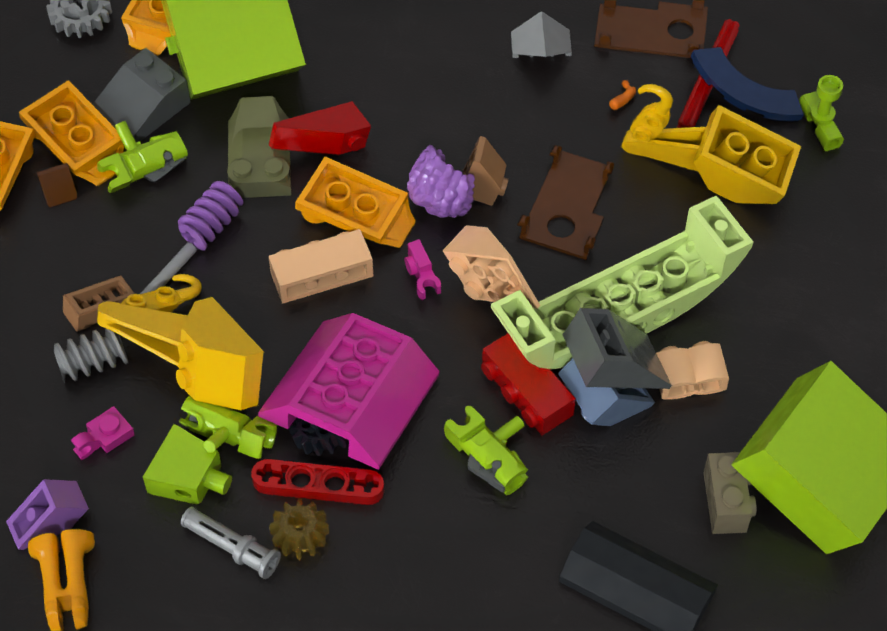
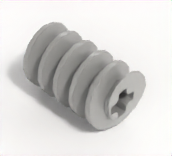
M106 328L105 337H102L97 330H94L92 332V341H89L84 334L80 335L78 346L71 338L67 339L66 350L58 342L54 343V354L64 383L65 374H69L74 381H77L78 370L80 369L87 377L91 376L92 365L99 372H103L104 361H107L112 368H115L116 357H120L125 364L128 363L120 335Z

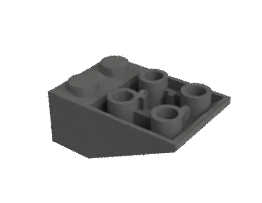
M580 308L562 334L586 387L670 389L672 386L648 335L609 309Z

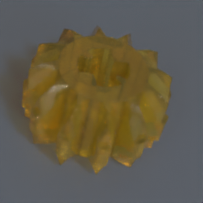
M300 498L296 502V506L293 507L285 501L283 505L284 512L274 511V522L269 525L274 547H282V554L285 557L294 551L299 561L303 556L302 552L307 551L308 554L314 557L316 554L315 546L324 548L326 544L324 536L329 533V524L325 522V512L323 510L317 511V506L313 501L306 507L303 506V501ZM296 528H303V530L296 531Z

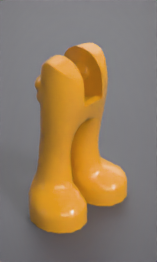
M68 529L60 533L67 576V586L65 589L62 588L60 581L58 555L60 544L57 535L45 533L36 536L28 542V552L31 558L38 560L40 563L44 587L45 614L50 630L63 631L62 612L71 610L76 630L87 627L89 605L83 558L84 554L94 548V533L81 529Z

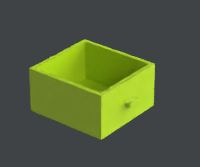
M161 0L171 37L165 38L169 55L177 54L182 75L187 80L190 100L296 72L306 65L288 0Z
M829 361L796 378L731 465L825 554H829L864 542L887 509V413L832 361Z

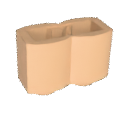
M702 341L688 349L668 346L656 353L672 385L670 389H659L662 399L685 398L694 394L707 395L727 390L729 376L720 344Z

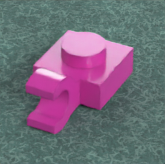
M420 239L408 243V257H405L404 261L410 275L415 274L417 278L418 297L421 300L426 299L424 288L427 286L433 287L437 295L441 294V281L433 273L432 263Z
M113 406L86 424L88 432L77 434L71 439V442L75 446L73 451L83 460L100 447L106 453L110 452L133 437L134 430Z

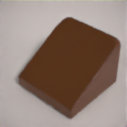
M67 163L37 172L45 200L49 207L77 199V192Z

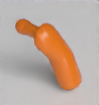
M628 80L622 81V86L626 89L625 92L609 101V106L612 110L623 107L636 95V88L631 87Z

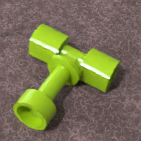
M834 75L821 77L816 91L804 94L799 99L807 121H814L817 126L815 135L825 152L839 148L844 141L838 127L832 121L836 114L832 102L840 98L843 89L842 80Z

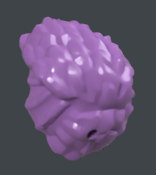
M428 145L420 154L409 173L407 190L413 203L420 207H425L429 214L440 218L448 216L455 218L457 216H464L472 208L475 176L470 173L463 175L460 170H454L452 165L445 163V155L442 150H436L433 145Z

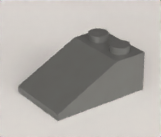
M145 48L122 65L92 105L114 128L116 124L126 121L135 141L138 142L146 138L191 102L187 80Z

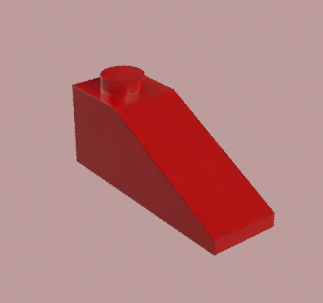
M353 101L274 122L269 146L271 149L340 155L365 148L371 125Z

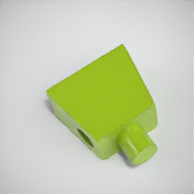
M173 424L143 475V480L149 494L197 505L202 502L209 489L225 495L230 488L232 476L219 471L221 461L217 450L212 453L207 452L203 447L204 441Z

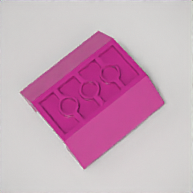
M350 313L322 322L258 412V417L285 429L290 428L296 417L349 440L348 457L379 470L435 383L440 371L413 338L355 313Z

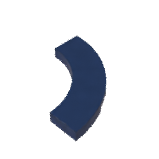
M721 47L693 50L691 58L701 77L709 86L713 85L725 96L724 99L743 111L748 109L763 114V118L780 121H799L802 119L804 113L795 90L773 89L748 79L729 62Z

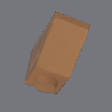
M482 136L479 137L462 173L463 175L470 173L475 176L474 200L492 206L497 196H503L508 184V178L504 177L507 165L487 138Z

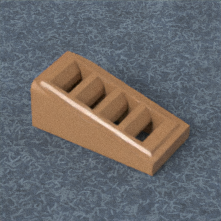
M122 275L63 295V313L76 332L97 323L98 305L106 302L102 300V296L107 301L121 304L129 295L135 293ZM116 290L120 296L115 297L112 291Z

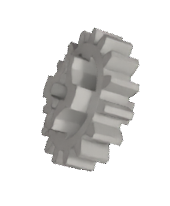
M49 0L50 4L46 6L50 24L55 25L58 33L65 30L67 37L71 36L73 32L77 33L78 38L82 37L83 32H87L92 36L94 28L103 30L102 22L109 23V14H112L110 0Z

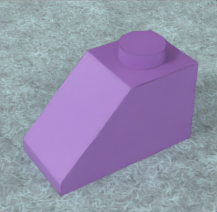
M43 479L6 522L18 550H24L28 548V542L36 536L45 533L59 535L62 531L71 529L89 508L77 481Z

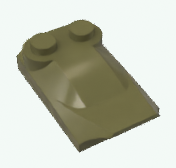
M273 96L242 97L228 120V184L242 198L291 196L290 150L271 149L269 146L273 123L289 119Z

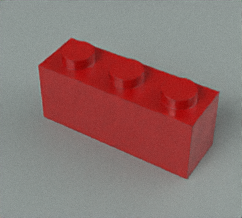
M509 333L483 348L481 364L483 373L490 381L495 380L501 387V392L508 403H514L519 408L524 421L529 427H535L543 436L574 415L576 398L550 369L540 368L531 364L524 357Z

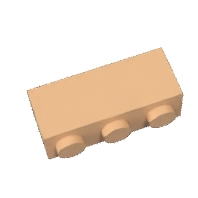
M360 229L342 232L337 236L320 241H311L306 245L290 250L284 249L268 256L271 275L282 304L373 277V259Z

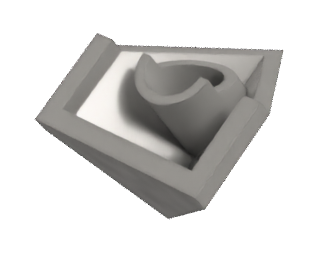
M542 11L511 31L513 58H519V55H530V57H554V55L564 53L565 56L572 55L570 30Z

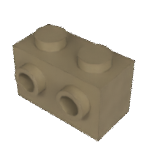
M740 452L709 453L707 456L703 474L712 534L747 533L751 517L756 516V499L754 495L749 496L748 485H751V483L731 465Z

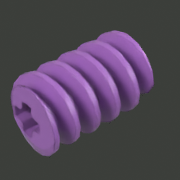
M215 181L211 184L210 189L203 193L202 198H198L194 206L187 210L186 215H182L179 218V231L186 241L193 244L197 249L205 251L207 248L206 241L213 242L216 238L213 232L221 233L223 231L222 224H230V216L236 217L239 214L236 205L242 206L244 201L239 193L229 184L223 181Z

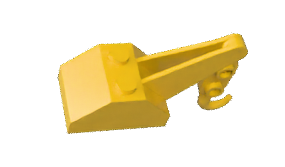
M655 84L642 85L638 89L639 94L651 92L659 96L661 100L660 102L646 105L633 120L630 130L626 132L621 145L624 151L697 171L708 190L734 203L777 204L785 196L801 149L800 145L720 105L711 113L706 127L664 129L670 120V108L673 104L671 93L667 89Z
M178 274L172 277L173 281L189 283L191 286L174 290L171 287L163 286L155 291L131 294L121 304L106 301L98 305L97 323L101 327L123 336L178 366L179 370L176 371L177 383L181 389H185L193 400L240 411L258 405L264 351L213 297L195 301L188 315L171 313L180 304L192 300L201 293L202 284L196 277L188 274Z

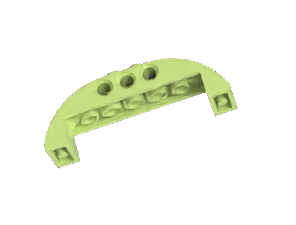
M714 196L689 208L685 231L539 301L540 307L538 309L531 306L521 290L491 303V309L524 357L531 364L547 369L563 368L573 357L562 334L580 308L609 309L647 334L687 312L719 287L746 257L753 246V241L720 199Z

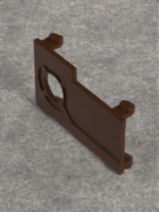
M605 0L604 4L600 3L594 47L691 58L693 50L704 49L708 7L704 6L705 0H693L692 5L659 1L658 10L616 5V0ZM676 22L686 23L693 29V34L686 39H677L669 34L668 27Z
M554 144L549 154L553 156V163L529 216L522 214L517 226L522 227L519 239L586 260L590 250L594 247L596 236L604 220L603 216L593 212L615 164L610 161L607 164L574 155L562 151L561 146ZM554 218H567L574 224L575 230L568 237H556L548 231V223Z

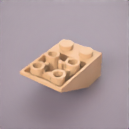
M466 225L442 250L449 260L450 268L458 275L464 285L465 293L470 298L496 302L521 290L533 308L538 309L540 307L538 300L512 256L488 227Z

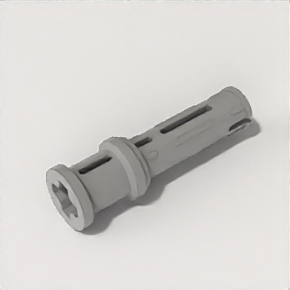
M193 506L189 507L181 518L180 524L184 528H188L209 542L231 553L235 563L248 565L258 571L259 576L263 579L269 578L280 562V551L276 549L269 550L257 543V539L252 535L241 536L220 522L201 513Z

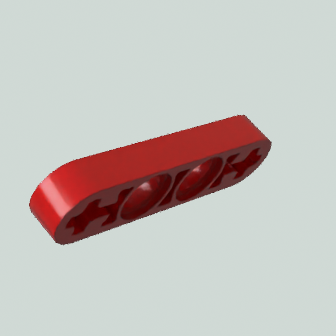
M263 459L257 462L251 471L255 489L260 493L268 495L373 505L379 502L384 495V480L378 472L368 469ZM266 472H272V477L269 478L268 482L262 481V477L265 476ZM282 473H286V484L281 483V479H283ZM297 474H306L311 479L303 487L295 486L291 481ZM332 477H338L344 481V486L339 490H330L325 484ZM350 480L355 481L353 492L350 491ZM367 482H372L374 487L371 489V492H364Z

